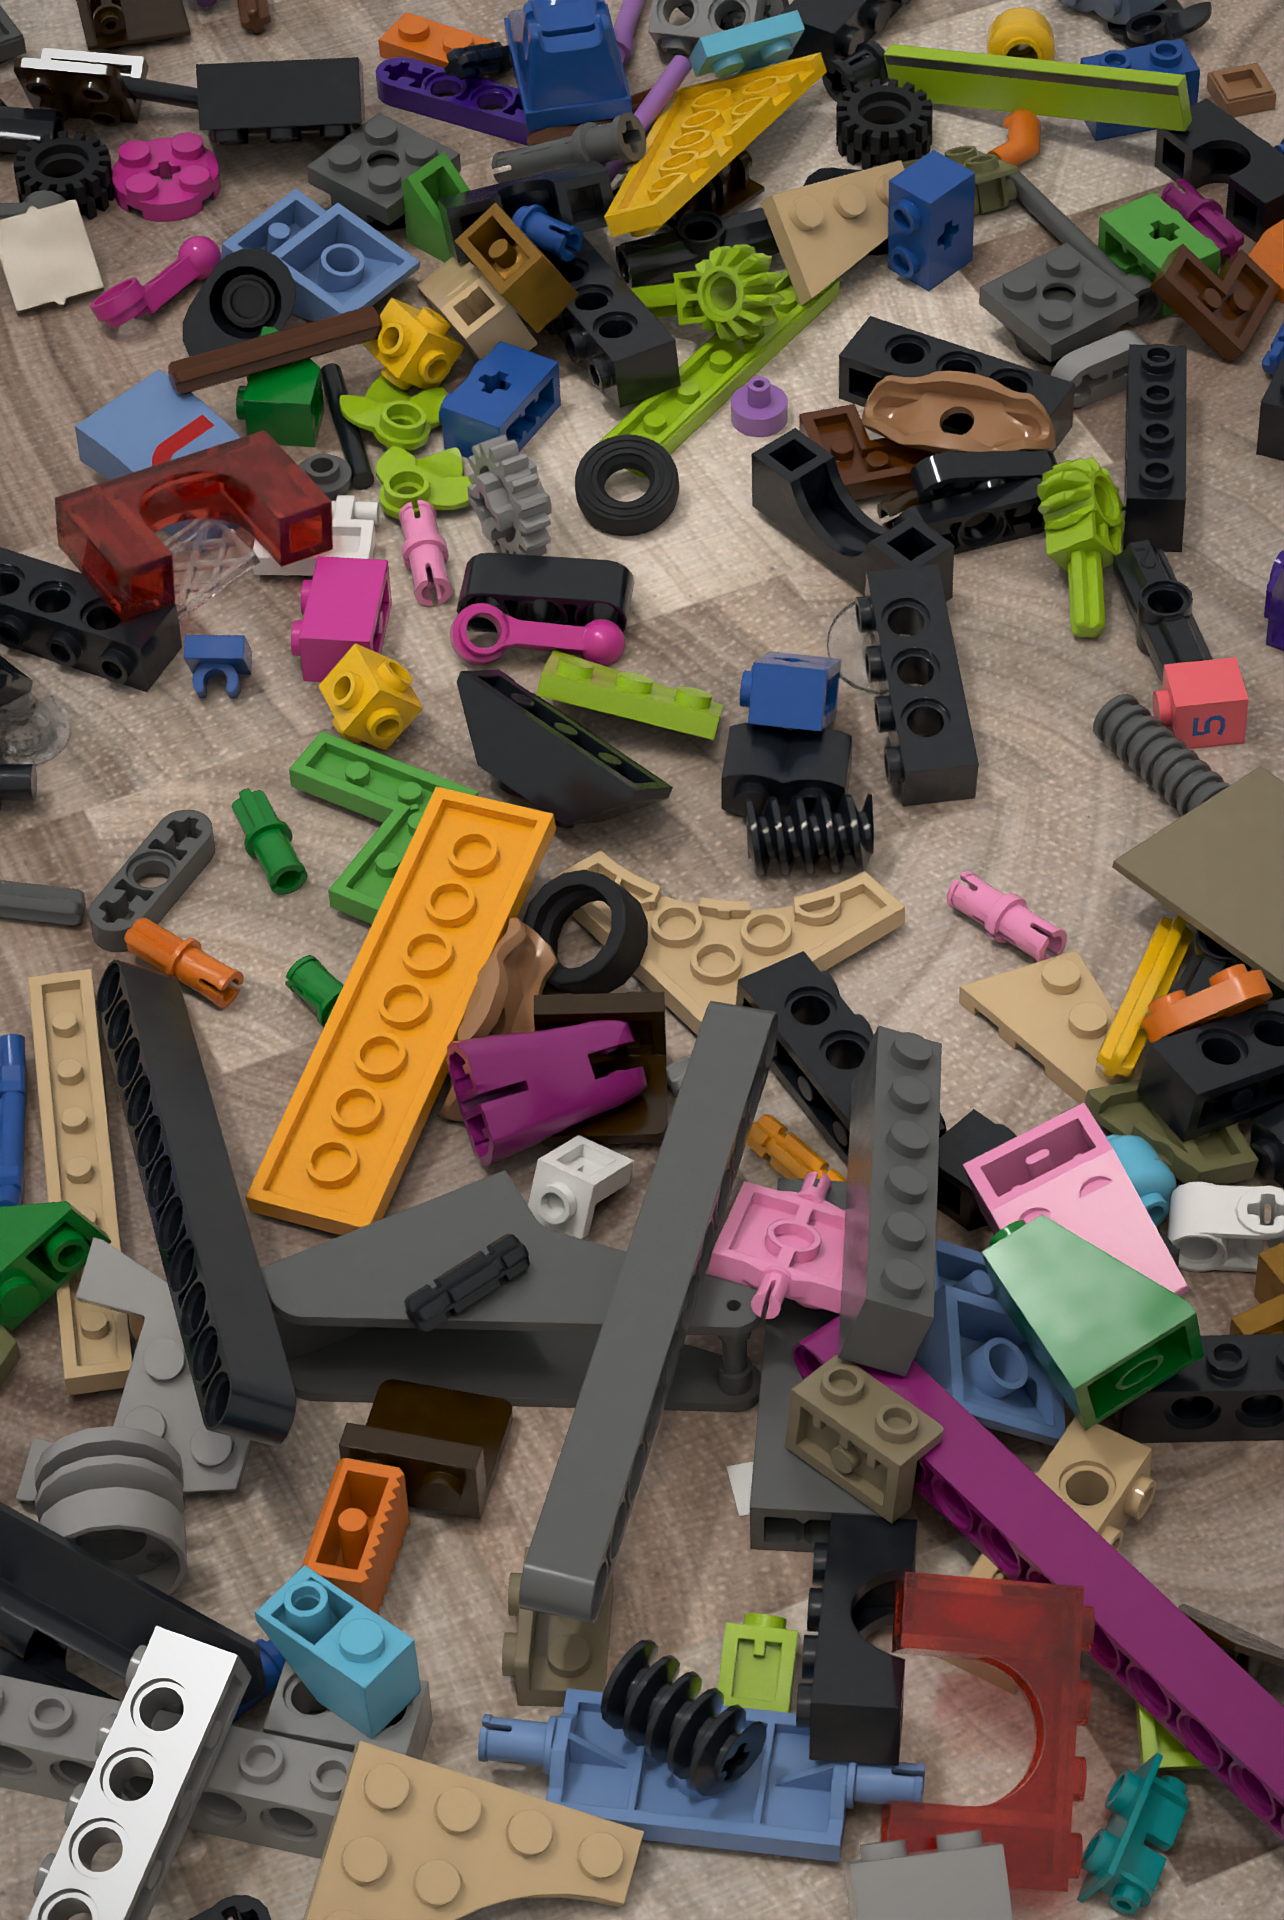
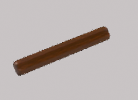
M362 307L172 361L168 365L169 381L176 394H187L378 339L382 329V321L374 307Z

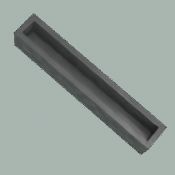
M878 1025L852 1083L838 1358L906 1376L934 1318L942 1043L925 1039L915 1033L900 1032Z

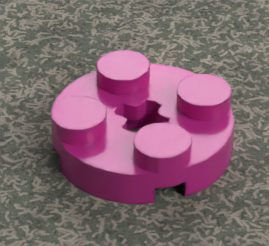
M186 132L178 134L174 138H159L146 142L132 140L124 143L118 149L119 159L112 169L114 196L118 205L128 213L129 205L134 209L142 210L143 219L155 222L182 220L203 210L202 201L210 197L212 193L215 200L220 192L221 181L218 160L212 151L204 147L203 139L198 134ZM164 178H172V180L162 181Z

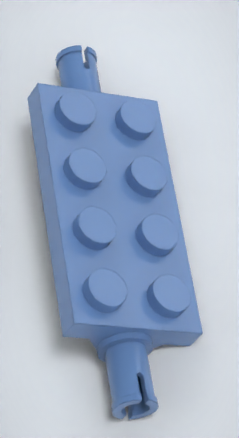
M567 1688L563 1712L559 1716H550L548 1723L493 1717L492 1714H484L482 1718V1727L485 1728H480L478 1743L479 1761L488 1762L489 1760L543 1766L544 1774L549 1775L547 1801L644 1831L642 1840L840 1862L847 1808L854 1809L855 1802L908 1807L921 1811L922 1807L921 1797L924 1792L926 1763L899 1762V1766L810 1760V1729L796 1728V1713L744 1708L747 1714L741 1733L752 1723L761 1721L766 1726L767 1735L763 1750L754 1764L737 1782L727 1790L714 1796L700 1795L691 1787L690 1779H679L668 1769L667 1763H658L646 1753L645 1746H636L624 1736L623 1729H613L602 1719L600 1707L603 1692ZM723 1705L720 1714L730 1706Z

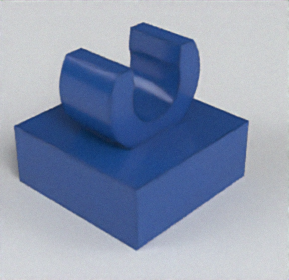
M185 635L184 660L193 674V687L198 697L206 698L209 679L216 675H222L227 678L226 689L230 698H238L241 692V680L238 674H251L252 650L245 635Z

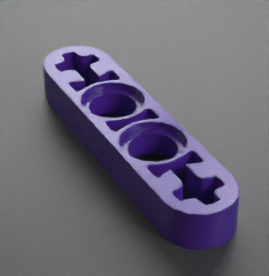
M407 57L387 59L380 63L376 69L378 98L389 106L527 145L526 138L529 134L541 130L527 131L517 88L479 77L460 80L457 76L449 77L444 67ZM443 93H453V94H457V95H454V96H452V97H437V96H436V95L443 94ZM492 106L504 107L500 110L493 111L482 110L483 108Z

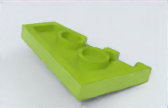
M554 649L541 672L536 696L711 740L715 738L723 705L713 702V695L706 691L686 686H679L676 690L655 683L647 676L633 672L618 671Z

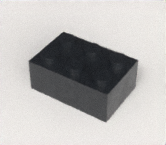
M359 57L196 64L199 130L206 136H213V142L217 143V145L249 144V134H266V138L270 140V143L302 142L301 132L320 131V137L323 138V141H341L366 123L363 65Z

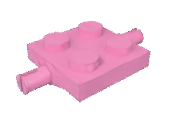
M814 1171L807 1174L799 1193L778 1191L744 1181L714 1246L707 1274L746 1285L753 1290L757 1289L756 1295H754L751 1301V1308L759 1317L762 1316L767 1302H769L765 1319L775 1318L781 1310L784 1298L795 1300L806 1308L825 1309L840 1314L846 1211L826 1201L832 1189V1182L824 1173L817 1187H815L818 1172Z

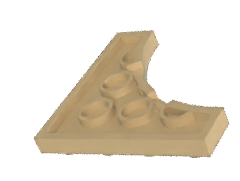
M601 850L550 878L551 881L563 873L579 870L596 872L607 876L622 886L640 902L648 921V945L640 966L633 974L652 992H664L665 1005L696 1035H698L710 1001L736 1005L738 979L802 951L808 955L820 971H826L905 924V906L866 871L828 888L794 896V905L750 910V901L719 900L702 897L699 905L661 895L660 885L635 875L616 863ZM594 901L575 910L572 916L601 944L605 945L611 930L610 907L605 902Z
M359 1741L353 1751L303 1920H459L477 1910L506 1901L524 1898L525 1900L567 1898L592 1901L619 1908L625 1903L644 1831Z

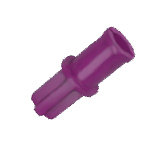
M1186 179L1176 180L1177 186L1185 194H1182L1174 184L1170 183L1167 185L1161 199L1172 209L1177 210L1202 235L1211 239L1220 249V256L1224 255L1229 259L1238 252V248L1244 244V236L1223 216V209L1218 202L1213 199H1205Z

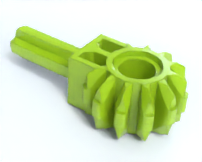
M747 244L734 245L732 248L730 246L715 248L710 251L709 259L695 264L696 271L673 273L674 283L630 288L656 318L678 316L679 325L702 323L701 329L710 332L717 331L719 339L726 341L739 340L740 337L752 339L763 334L764 326H770L778 321L772 306L779 305L785 300L784 297L776 293L775 284L783 275L777 272H769L772 256L756 253L755 248Z
M1093 457L1087 459L1080 458L1074 461L1069 459L1054 465L1052 470L1043 473L1042 483L1037 486V494L1041 500L1038 511L1043 515L1045 521L1047 556L1068 572L1071 631L1078 638L1089 637L1092 639L1101 636L1102 629L1106 625L1103 568L1113 565L1114 556L1122 553L1121 537L1125 527V520L1122 516L1125 506L1121 503L1118 494L1119 488L1115 487L1111 481L1110 472L1106 468H1101L1100 464Z

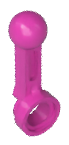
M193 236L188 238L180 246L178 258L147 284L142 286L136 277L124 280L98 296L90 304V308L98 321H105L109 328L117 327L133 317L137 319L148 313L154 314L164 303L194 279H207L213 269L220 263V249L208 237Z
M485 603L472 604L464 608L456 616L450 628V641L454 651L462 660L474 665L490 664L500 658L507 649L520 648L552 652L554 649L567 654L581 655L585 660L609 666L622 656L625 648V638L622 630L609 620H593L584 627L524 621L506 615L495 606ZM476 617L490 620L497 629L498 638L496 644L489 648H480L472 644L466 632L468 621Z

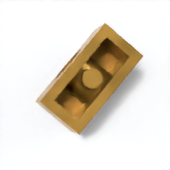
M496 202L455 240L501 296L537 333L550 321L558 317L565 307L579 295Z

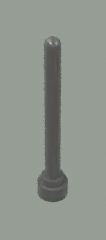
M1020 171L1019 173L1006 176V179H1012L1015 184L1016 199L1063 244L1067 242L1139 299L1138 317L1129 321V324L1140 326L1149 322L1157 315L1163 300L1150 288L1152 282L1144 276L1127 275Z

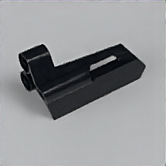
M0 1502V1675L120 1701L67 1671L66 1653L68 1647L125 1679L133 1654L139 1646H148L156 1626L238 1655L252 1676L239 1706L259 1697L266 1691V1682L258 1644ZM171 1704L160 1710L183 1715L184 1706Z

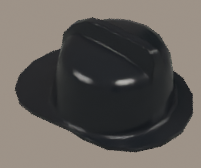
M241 249L225 256L213 269L199 290L183 320V343L189 357L260 337L263 326L275 327L278 331H281L290 318L296 303V284L289 268L276 255L262 249Z

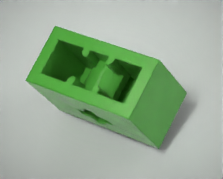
M1150 193L1100 216L1098 247L1127 275L1144 276L1153 282L1167 256L1184 244L1218 276L1221 263L1220 249L1211 239L1202 235L1177 210L1172 209L1155 193ZM1163 302L1158 313L1164 318L1175 313V311Z

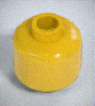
M1024 7L1008 9L998 15L988 29L986 38L987 54L1054 61L1056 50L1052 26L1045 16L1034 9Z

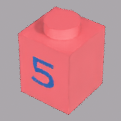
M1237 658L1164 665L1162 690H1155L1153 692L1154 717H1157L1163 726L1169 728L1176 738L1181 739L1188 749L1245 743L1249 699Z

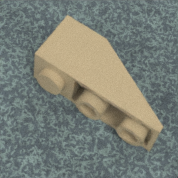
M451 257L416 286L435 310L451 323L452 330L478 360L484 359L500 341L530 351L538 344L511 305L470 261L458 263L454 257Z

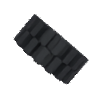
M880 79L870 80V87L868 88L862 82L854 85V93L846 90L842 94V100H838L836 105V146H838L839 154L841 157L847 155V162L853 166L862 161L863 170L872 168L873 165L880 166L899 160L905 162L921 159L922 155L925 156L930 152V145H932L933 105L931 99L927 100V94L922 89L915 92V85L906 82L902 88L898 87V80L889 79L888 85H880Z
M58 131L59 138L51 139L48 133L40 136L41 144L39 145L33 140L26 143V151L19 150L16 154L17 161H14L19 203H23L26 197L33 192L46 190L61 195L66 201L76 199L81 216L85 215L89 220L97 217L96 208L104 212L109 207L108 200L113 201L114 199L113 171L109 150L105 144L100 146V139L92 136L86 141L85 133L77 131L74 138H68L67 131Z

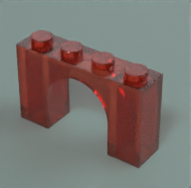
M265 430L55 498L58 546L121 620L175 603L173 554L155 535L157 531L168 525L192 519H215L233 523L254 536L281 567L333 549L332 501Z
M904 1572L896 1578L891 1653L974 1660L1002 1672L1017 1686L1029 1706L1034 1724V1748L1028 1768L1018 1784L1004 1797L989 1805L958 1806L896 1800L882 1803L879 1842L905 1839L907 1853L937 1849L935 1836L937 1834L981 1829L983 1843L998 1842L1003 1844L1009 1890L1050 1894L1068 1892V1879L1079 1878L1083 1853L1081 1833L1071 1832L1073 1802L1083 1801L1087 1779L1085 1757L1075 1756L1077 1726L1087 1725L1091 1703L1089 1681L1079 1680L1081 1650H1091L1095 1628L1094 1607L1083 1605L1084 1586Z

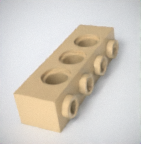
M1076 1416L1036 1474L1118 1552L1124 1536L1122 1530L1131 1517L1139 1520L1144 1516L1153 1500L1157 1486L1156 1481L1150 1479L1152 1448L1098 1423L1085 1431ZM982 1553L939 1617L938 1658L1015 1695L1030 1671L1039 1674L1046 1666L1055 1646V1632L1059 1626ZM1012 1605H1021V1606H1025L1026 1608H1014V1607H1011V1606H1012Z

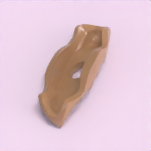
M937 371L920 377L886 376L873 388L862 414V424L868 430L903 446L935 454L1021 450L1052 451L1056 448L1055 430L1044 406L1034 395L1013 391L994 379L968 372ZM965 413L973 418L974 424L967 433L958 435L943 432L941 429L943 421L952 414Z
M516 917L508 919L506 934L495 946L490 958L477 975L478 980L467 1003L462 1024L457 1031L458 1041L492 1035L535 1031L534 995H542L545 983L557 967L558 960L552 947L537 932ZM450 1078L449 1093L437 1116L455 1121H464Z

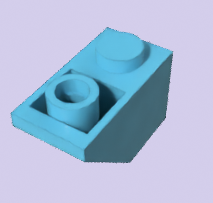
M306 1565L255 1612L257 1623L314 1698L371 1739L421 1692L415 1640Z

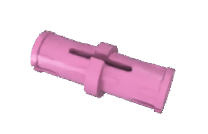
M418 500L420 518H415L412 502H409L399 512V522L405 539V543L402 546L403 561L406 568L412 572L416 600L422 605L433 606L430 589L435 588L438 603L441 605L452 595V585L445 566L449 559L447 543L438 533L434 506L429 502Z
M965 871L960 874V879L969 884L968 887L957 879L950 885L947 893L948 905L983 925L985 930H987V936L998 943L1009 942L1036 959L1037 962L1052 957L1045 950L1050 951L1055 956L1062 954L1067 943L1066 931L1030 911L1026 906V900L1017 894H1004L978 878L971 871Z

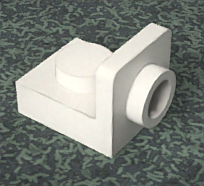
M578 1135L538 1159L528 1207L543 1226L562 1234L583 1239L589 1235L595 1205L629 1184L634 1160Z

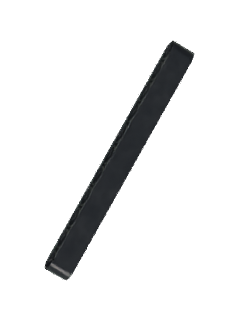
M113 960L105 969L100 980L96 1000L97 1011L203 1423L206 1429L212 1432L278 1446L285 1440L293 1424L296 1411L295 1388L179 980L173 975L120 960Z

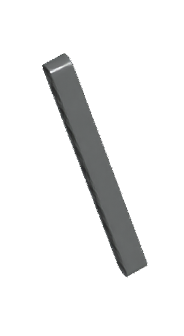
M710 1001L707 1006L526 1556L519 1590L520 1609L595 1623L598 1618L771 1067L778 1035L779 1017L777 1012Z

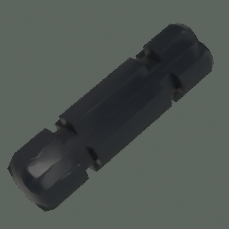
M492 42L450 50L446 54L449 63L444 67V70L449 77L457 76L460 80L496 73H505L510 71L513 66L508 45L502 46L500 42Z
M505 1234L486 1246L489 1251L487 1255L483 1251H478L434 1279L436 1287L433 1289L430 1285L426 1284L407 1296L404 1304L408 1319L422 1333L430 1332L448 1320L445 1314L448 1311L452 1315H456L499 1288L501 1284L498 1279L503 1277L504 1281L508 1282L527 1270L530 1262L528 1258L529 1252L525 1245L514 1234Z

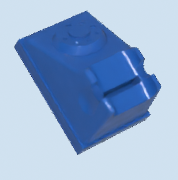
M528 0L524 4L523 9L512 10L508 18H504L506 40L527 131L613 119L622 113H632L631 96L608 4H605V0Z

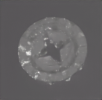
M30 692L22 698H18L0 707V741L5 764H35L37 766L56 757L68 744L71 736V725L67 709L58 707L52 695L37 700L33 693ZM31 722L33 728L28 729L23 726ZM13 724L20 726L15 731H11Z

